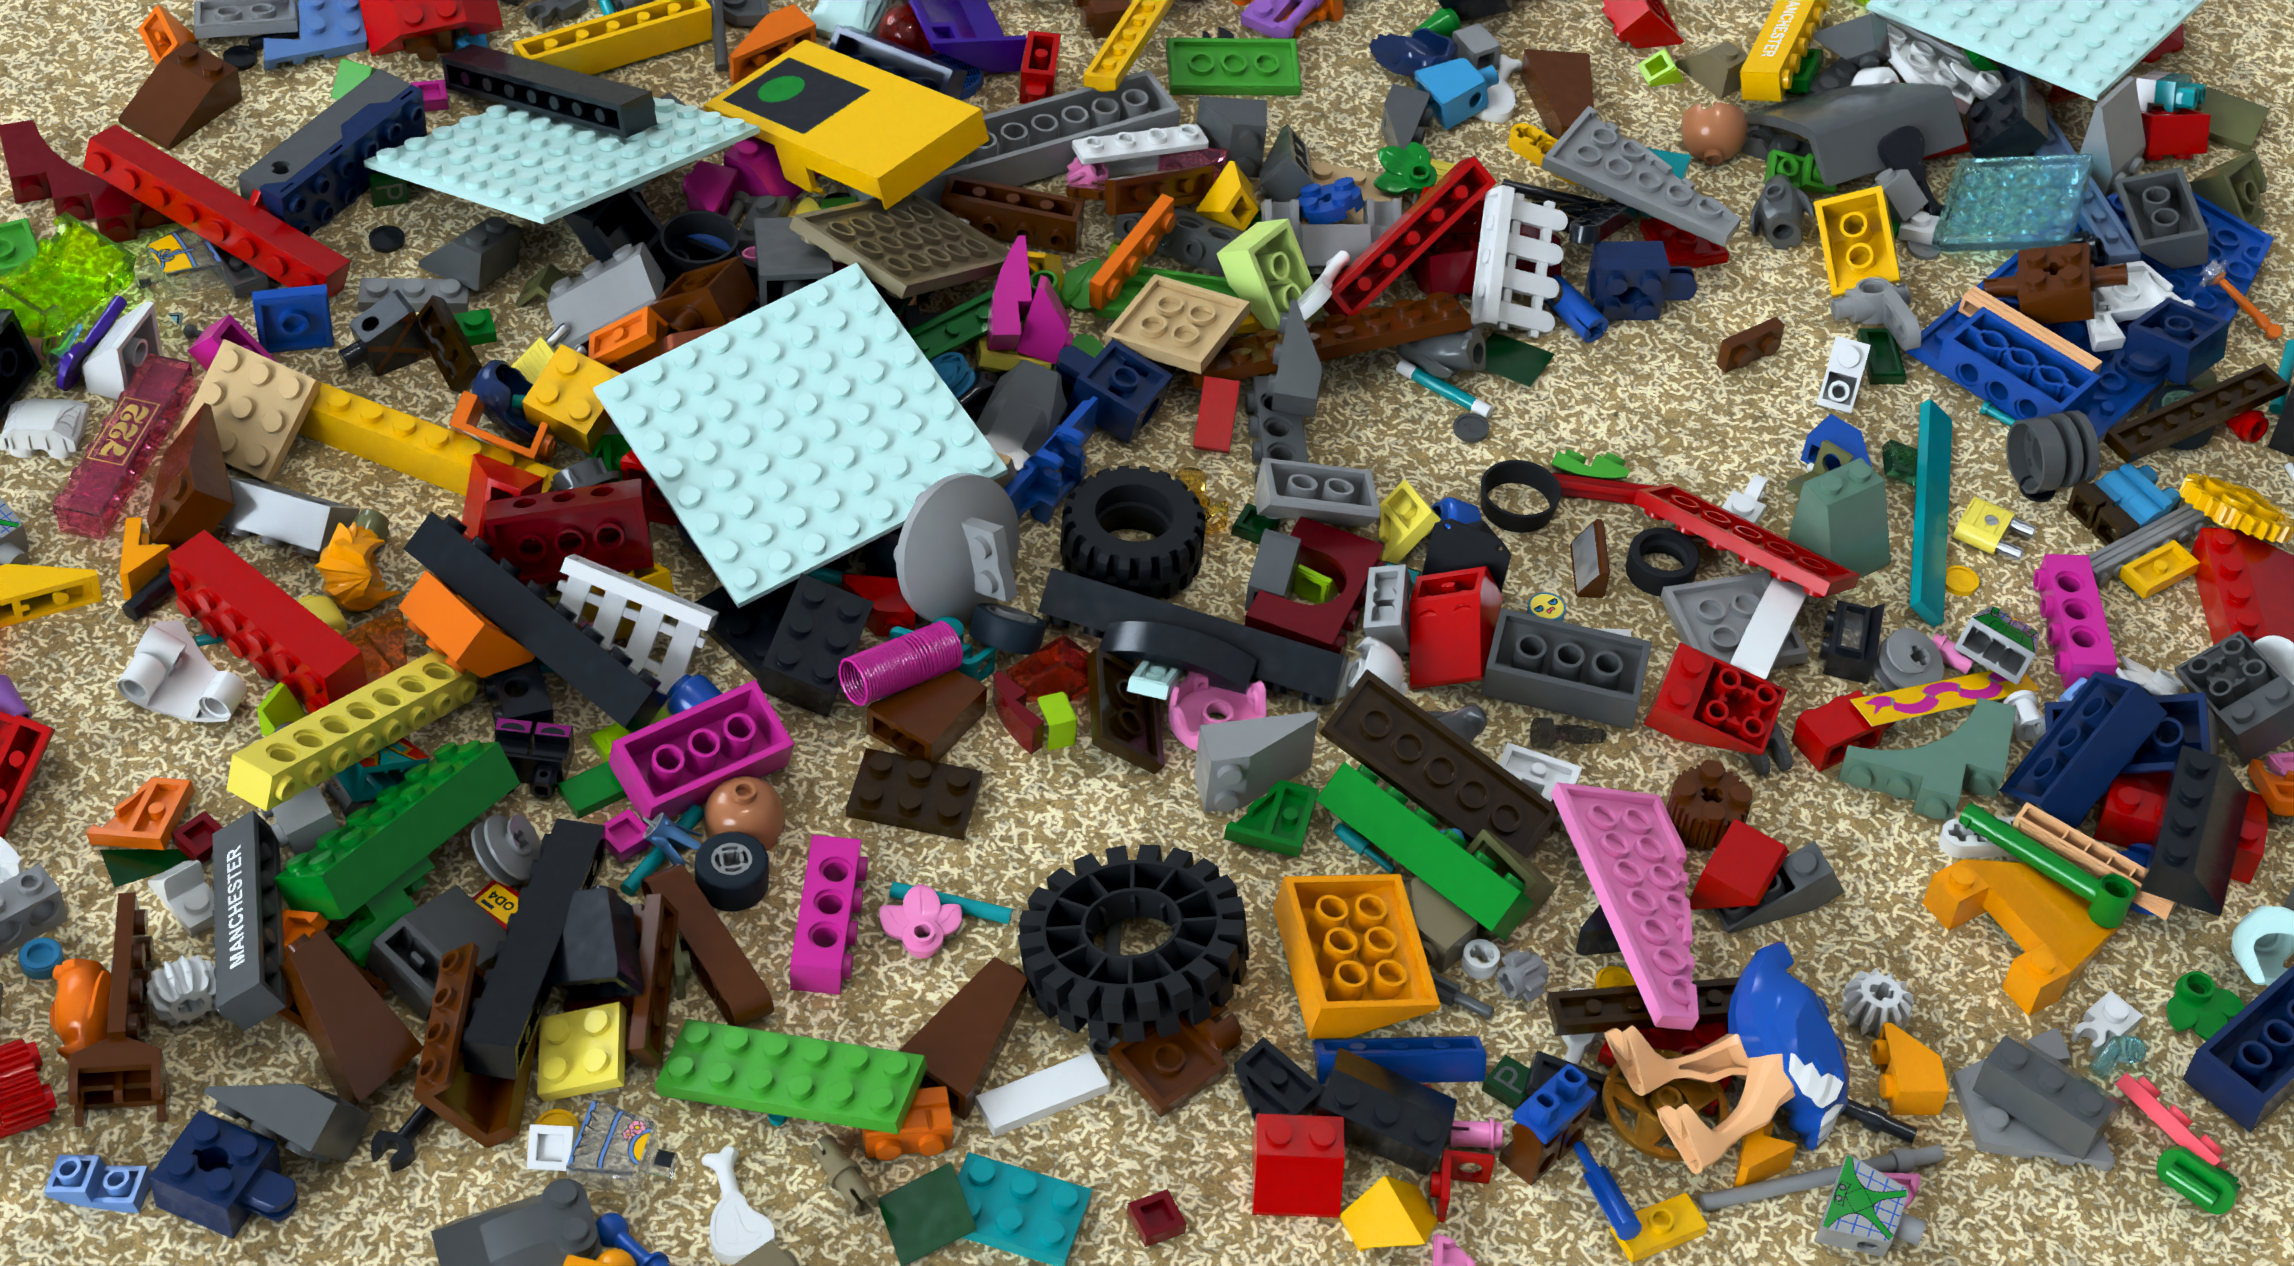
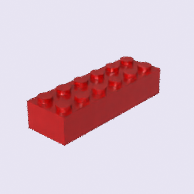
M205 529L167 555L171 569L169 578L175 586L178 597L176 605L181 613L187 618L194 617L212 638L216 639L221 636L231 652L239 659L245 657L250 661L262 678L266 680L271 678L277 684L279 682L284 683L295 699H298L306 706L310 714L368 684L362 651Z

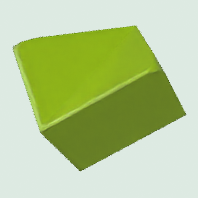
M1062 691L1039 697L1037 702L1049 725L1048 751L1075 745L1078 718L1067 695Z

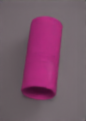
M939 621L842 659L839 665L840 684L850 701L855 705L863 706L960 667L963 660L962 645L955 630L948 623Z

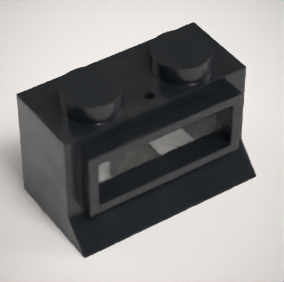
M1838 600L1835 611H1827L1823 632L1829 633V637L1823 636L1818 656L1819 659L1825 660L1824 675L1868 684L1877 657L1885 603L1871 608Z

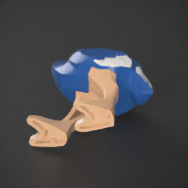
M1776 942L1761 948L1753 955L1742 971L1730 1000L1728 1034L1709 1045L1684 1056L1666 1059L1654 1051L1633 1025L1623 1032L1617 1028H1612L1605 1032L1607 1043L1631 1089L1640 1096L1646 1095L1676 1078H1687L1705 1083H1713L1727 1076H1737L1746 1080L1738 1106L1727 1119L1713 1129H1710L1686 1103L1677 1108V1110L1668 1105L1657 1109L1662 1126L1692 1173H1701L1716 1162L1742 1136L1768 1125L1778 1108L1790 1114L1788 1118L1790 1130L1797 1133L1798 1138L1803 1141V1144L1813 1151L1829 1136L1838 1116L1847 1106L1850 1067L1846 1060L1847 1051L1845 1045L1835 1035L1828 1020L1829 1010L1825 1002L1817 996L1813 989L1787 973L1786 969L1792 966L1794 961L1784 942Z

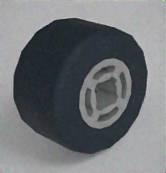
M724 832L714 835L702 843L695 854V883L710 905L715 909L738 912L751 908L763 899L768 890L769 856L764 845L753 836L741 832Z

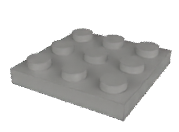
M1768 571L1665 586L1662 589L1661 599L1683 644L1730 664L1744 632L1772 579ZM1795 624L1773 668L1806 663L1809 651Z

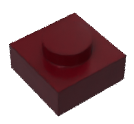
M204 811L171 832L172 841L192 861L199 860L202 865L211 859V854L213 853L212 834L223 827Z
M1168 1189L1128 1203L1127 1214L1145 1247L1185 1234L1187 1223Z

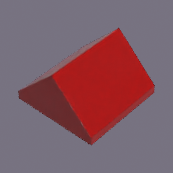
M1734 818L1705 866L1689 899L1691 910L1758 905L1789 853L1786 845Z

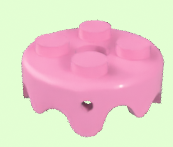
M1189 671L1187 677L1175 686L1170 696L1168 718L1172 732L1181 743L1196 752L1200 725L1266 717V688L1261 681L1254 684L1250 683L1245 695L1209 686L1208 676ZM1211 713H1221L1226 718L1215 720L1208 715Z

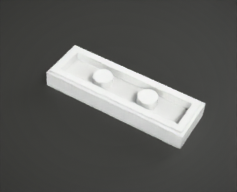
M1088 1052L975 1096V1106L993 1137H996L1109 1092L1110 1083L1092 1053Z

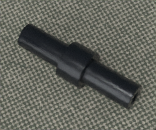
M1849 1098L1845 1110L1841 1113L1862 1122V1127L1877 1134L1879 1131H1883L1910 1144L1913 1143L1918 1128L1888 1116V1110L1874 1104L1867 1107Z

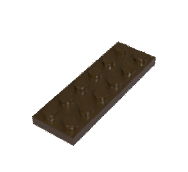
M1368 669L1365 670L1320 731L1322 736L1447 827L1461 830L1464 839L1469 843H1472L1482 829H1486L1522 856L1528 858L1559 814L1557 807Z

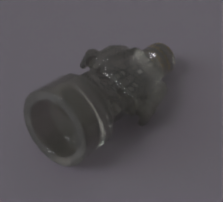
M1535 717L1530 726L1531 746L1539 749H1550L1553 743H1557V740H1565L1573 744H1601L1607 738V734L1602 728L1590 729L1578 724L1555 725L1552 718Z

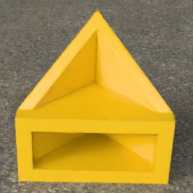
M1386 1175L1340 1215V1219L1359 1252L1373 1247L1424 1245L1438 1222L1437 1217L1417 1185Z

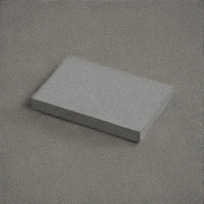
M200 0L194 2L195 39L298 32L296 0Z

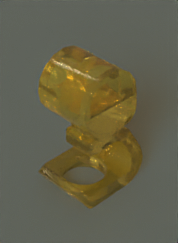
M1185 467L1178 470L1175 474V480L1178 478L1188 486V491L1192 490L1200 500V505L1204 509L1206 516L1205 535L1225 529L1227 527L1229 501L1210 505V499L1205 495L1206 474L1196 467ZM1223 512L1219 521L1207 525L1209 519L1214 514Z

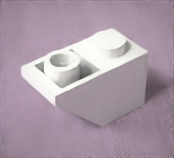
M1836 336L1817 405L1852 413L1871 345Z

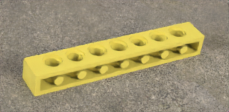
M433 650L232 754L226 790L267 812L329 777L344 771L353 764L368 758L390 744H394L401 738L421 729L436 719L444 717L460 706L469 703L477 691V675L469 670L464 675L457 672L444 661L448 656L447 654L442 656Z

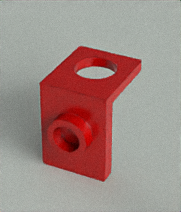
M1443 1149L1438 1172L1431 1171L1429 1183V1197L1437 1198L1436 1217L1438 1222L1445 1223L1450 1201L1451 1180L1489 1184L1495 1160L1494 1155ZM1464 1163H1475L1480 1165L1482 1169L1477 1172H1465L1458 1167Z

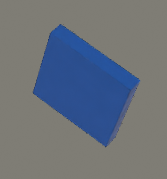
M327 284L252 291L259 344L268 353L335 346Z

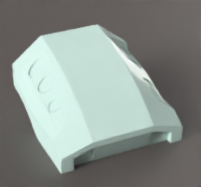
M819 0L809 18L816 24V35L823 38L832 39L836 25L853 26L876 35L883 15L889 5V0Z

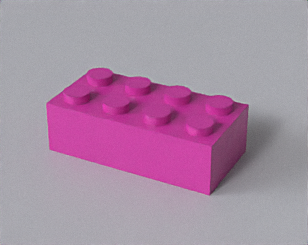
M753 680L613 741L608 764L640 819L648 827L649 824L643 820V817L653 821L661 812H664L669 819L686 812L692 805L699 806L706 803L709 795L723 781L732 777L751 776L761 778L788 766L794 743L756 680Z

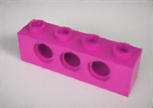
M2045 554L2040 569H2036L2034 572L2033 586L2035 591L2040 592V614L2042 618L2047 620V642L2049 646L2054 648V670L2056 674L2061 675L2064 689H2068L2080 677L2088 680L2095 671L2114 676L2118 663L2089 555Z
M812 835L790 963V990L841 995L843 979H851L853 954H847L848 946H856L858 921H852L853 913H861L863 902V889L857 888L858 881H866L868 857L861 856V839Z

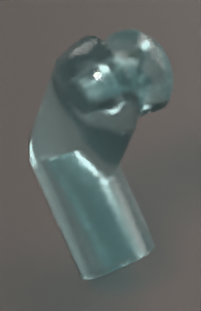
M2113 1036L2091 1061L2089 1067L2102 1078H2106L2118 1062L2134 1064L2143 1060L2147 1048L2144 1042L2136 1036Z

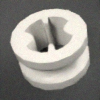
M1476 939L1470 941L1463 950L1461 967L1464 973L1476 980L1491 978L1498 969L1500 951L1495 944L1488 940ZM1474 956H1481L1482 960L1487 961V963H1480V960Z

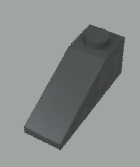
M1288 124L1282 127L1259 172L1261 184L1259 189L1266 199H1272V202H1290L1301 195L1300 189L1303 186L1314 183L1309 148Z

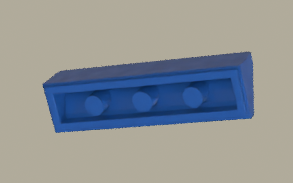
M1477 1036L1313 1040L1316 1074L1320 1085H1324L1339 1047L1418 1083L1483 1082L1486 1076L1487 1053Z

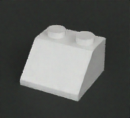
M146 301L119 318L91 355L85 357L82 364V374L85 378L87 392L122 401L124 396L132 398L161 360L163 351L153 302ZM125 398L123 402L128 403L130 399Z

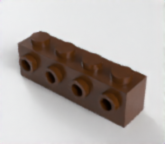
M953 174L949 175L941 195V208L957 218L969 220L970 226L988 237L1015 242L1018 235H1026L1027 245L1075 254L1083 232L1085 200Z

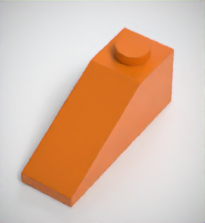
M795 4L767 14L730 54V81L733 84L738 83L805 39L816 43V24Z

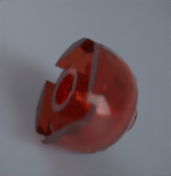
M910 3L890 8L880 18L876 36L928 56L937 52L931 48Z

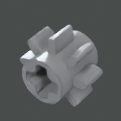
M1516 949L1501 958L1504 966L1500 967L1497 972V981L1507 997L1516 998L1518 1001L1525 998L1527 1002H1530L1544 994L1541 986L1547 983L1549 972L1544 960L1538 954L1529 953L1528 950L1520 953Z

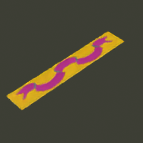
M1989 670L1855 698L1850 701L1871 726H1877L1974 705L1978 697L1993 701L2007 698L2012 693L2020 690L2035 692L2040 689L2026 673H2024L2020 682L2016 685L1994 671Z

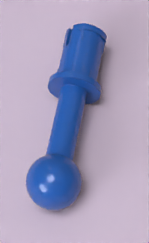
M606 1213L597 1219L596 1226L602 1246L621 1248L630 1253L635 1259L637 1266H671L668 1257L663 1252L650 1254L629 1235L628 1222L622 1215Z

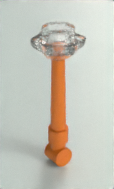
M2214 259L2201 271L2200 275L2204 279L2199 284L2203 287L2219 284L2254 320V323L2265 331L2267 339L2276 340L2282 334L2281 326L2272 324L2270 322L2271 319L2265 313H2261L2225 279L2227 261L2223 260L2219 264Z

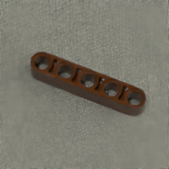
M678 863L641 879V888L645 900L646 895L662 893L678 910L677 931L681 951L689 950L692 971L728 1025L743 1027L774 1013L773 1001L764 982L683 864Z

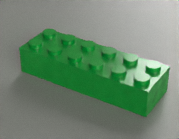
M474 740L465 745H456L455 742H451L441 746L434 751L433 755L435 758L427 764L417 765L407 771L404 775L406 779L399 785L390 786L380 791L375 796L377 801L371 806L358 809L348 815L345 819L347 824L339 830H332L320 836L315 841L317 846L311 851L300 853L289 859L285 863L286 869L273 878L289 908L297 911L319 912L326 920L346 919L521 784L499 741L481 743L479 740Z

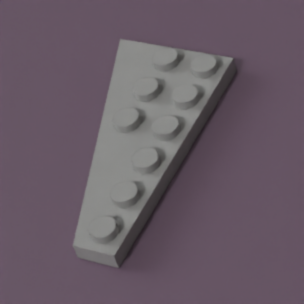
M1588 106L1543 157L1541 168L1582 185L1589 190L1612 198L1619 203L1642 211L1649 216L1665 221L1679 229L1695 234L1711 243L1725 247L1739 229L1741 222L1739 216L1712 196L1703 197L1694 190L1695 184L1688 178L1679 179L1671 173L1673 167L1636 140L1624 138L1618 133L1619 127L1611 121L1605 124L1597 118V111L1591 106Z

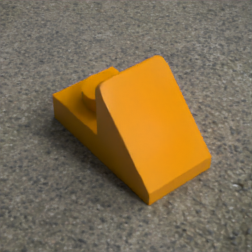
M142 517L126 518L119 572L124 599H131L140 588L159 573L162 567L169 564L167 555L172 552L170 545H152L151 534L144 531Z
M1771 1120L1768 1125L1742 1136L1733 1187L1762 1182L1790 1167L1797 1145L1793 1142L1771 1137L1774 1120Z

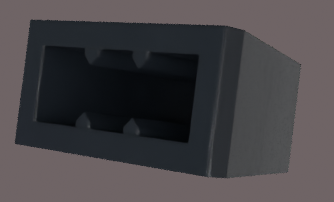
M596 885L593 889L573 892L549 984L575 1002L640 996L643 993L644 984L633 907L619 897L616 890L608 886Z

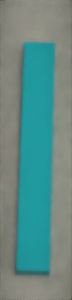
M1930 398L1920 404L1910 608L1929 625L1936 627L1944 623L1952 419Z

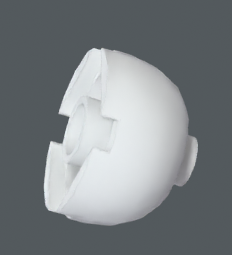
M1370 636L1365 637L1355 649L1362 653L1355 662L1349 660L1346 665L1336 699L1343 696L1346 697L1366 669L1402 695H1405L1407 683L1403 681L1404 667L1399 655L1387 644Z

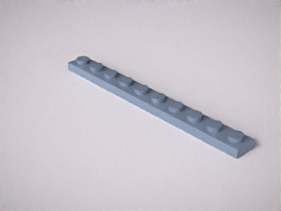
M2002 63L1997 64L2006 83L2020 76L2033 87L2022 71ZM2046 108L2049 140L2032 152L2082 230L2088 231L2089 234H2094L2095 238L2099 237L2102 240L2105 248V259L2103 261L2105 266L2139 261L2141 252Z

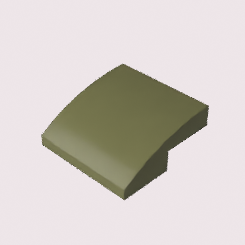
M2211 87L2206 89L2205 103L2202 105L2198 104L2196 111L2211 114L2208 140L2244 153L2251 151L2270 110L2268 107Z

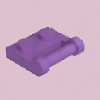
M1253 0L1240 15L1241 24L1274 39H1291L1295 33L1294 29L1312 9H1317L1324 0ZM1297 3H1300L1299 6L1291 13V15L1285 21H1282L1284 17L1293 9V7Z

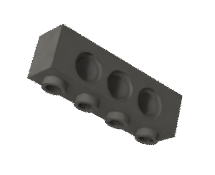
M1174 206V214L1177 217L1175 226L1169 234L1165 233L1159 240L1155 251L1225 276L1216 253L1244 233V231ZM1148 210L1118 215L1113 236L1125 239Z
M1254 376L1252 391H1246L1245 395L1246 412H1252L1248 422L1249 438H1255L1256 440L1252 442V463L1259 464V467L1255 468V486L1262 458L1309 463L1302 415L1271 410L1273 396L1266 395L1269 376Z

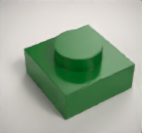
M489 308L453 314L471 346L497 342L496 330Z

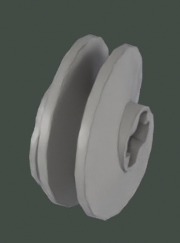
M1911 628L1895 630L1890 637L1882 642L1879 648V655H1877L1873 667L1875 679L1887 692L1941 681L1944 672L1942 655L1936 644L1927 635Z
M495 814L487 818L486 821L479 822L473 826L471 833L472 847L477 860L485 872L496 882L504 886L516 887L525 880H529L533 860H539L541 857V843L534 827L524 816L517 814L509 820L505 816Z

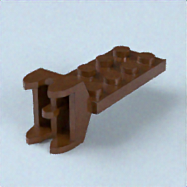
M136 892L118 893L107 1024L108 1038L70 1054L68 1099L69 1105H75L76 1128L86 1127L88 1112L92 1109L156 1106L157 1122H167L169 1118L171 1088L162 1049L146 1044L145 1039H140L141 1030H148L149 1010L148 1005L143 1004V996L147 995L146 984L151 980L150 970L145 969L146 961H153L154 942L152 936H145L148 934V914L146 909H139Z

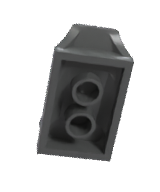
M1021 360L1009 372L1000 376L976 423V426L995 452L1012 457L1017 474L1023 468L1024 462L1035 455L1052 436L1054 429L1063 418L1067 409V401L1063 393L1061 375L1028 360Z
M568 1178L551 1182L540 1195L465 1216L430 1231L440 1266H563L567 1255L596 1260L603 1253L587 1193L582 1184Z

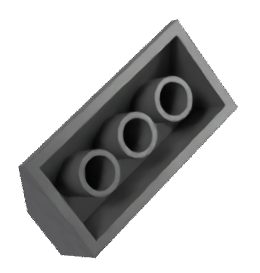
M1500 608L1481 695L1633 729L1652 642Z

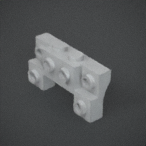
M1394 198L1392 201L1366 199L1363 205L1364 224H1302L1300 226L1299 199H1292L1290 202H1272V199H1264L1261 203L1262 222L1289 218L1311 277H1320L1326 268L1328 260L1333 258L1339 251H1347L1350 255V261L1341 269L1342 273L1402 216L1401 198Z

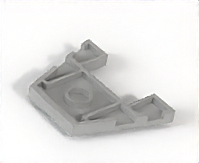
M2059 1028L2050 1029L2026 1040L2064 1065H2069L2071 1056ZM1985 1059L1954 1072L1950 1082L1978 1151L2032 1159L2035 1155L2056 1159L2058 1164L2074 1166L2075 1162L2095 1165L2096 1170L2110 1171L2115 1160L2104 1134L2087 1157L2082 1160L1972 1091Z

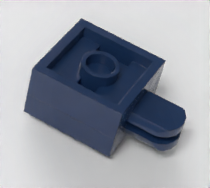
M1604 241L1594 243L1584 296L1608 321L1659 320L1663 301L1690 300L1697 292V283L1692 268L1690 266H1670L1663 241Z
M2168 297L2129 324L2124 361L2129 363L2127 376L2135 382L2150 384L2162 376L2172 383L2185 386L2224 358L2230 321Z
M1114 339L1095 358L1075 346L1064 347L1061 349L1054 367V371L1061 375V380L1074 387L1067 408L1074 411L1082 401L1090 400L1093 396L1097 397L1098 407L1095 424L1127 444L1163 405L1174 376Z
M198 1110L149 1176L156 1207L232 1239L237 1235L252 1212L270 1220L281 1222L289 1218L298 1206L295 1181L280 1174L282 1169L276 1141L201 1110Z

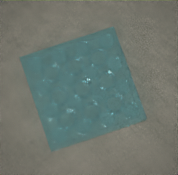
M2092 154L1958 159L1932 239L1934 251L2024 250L2034 247L2043 248L2070 244L2071 240H2073L2094 167Z

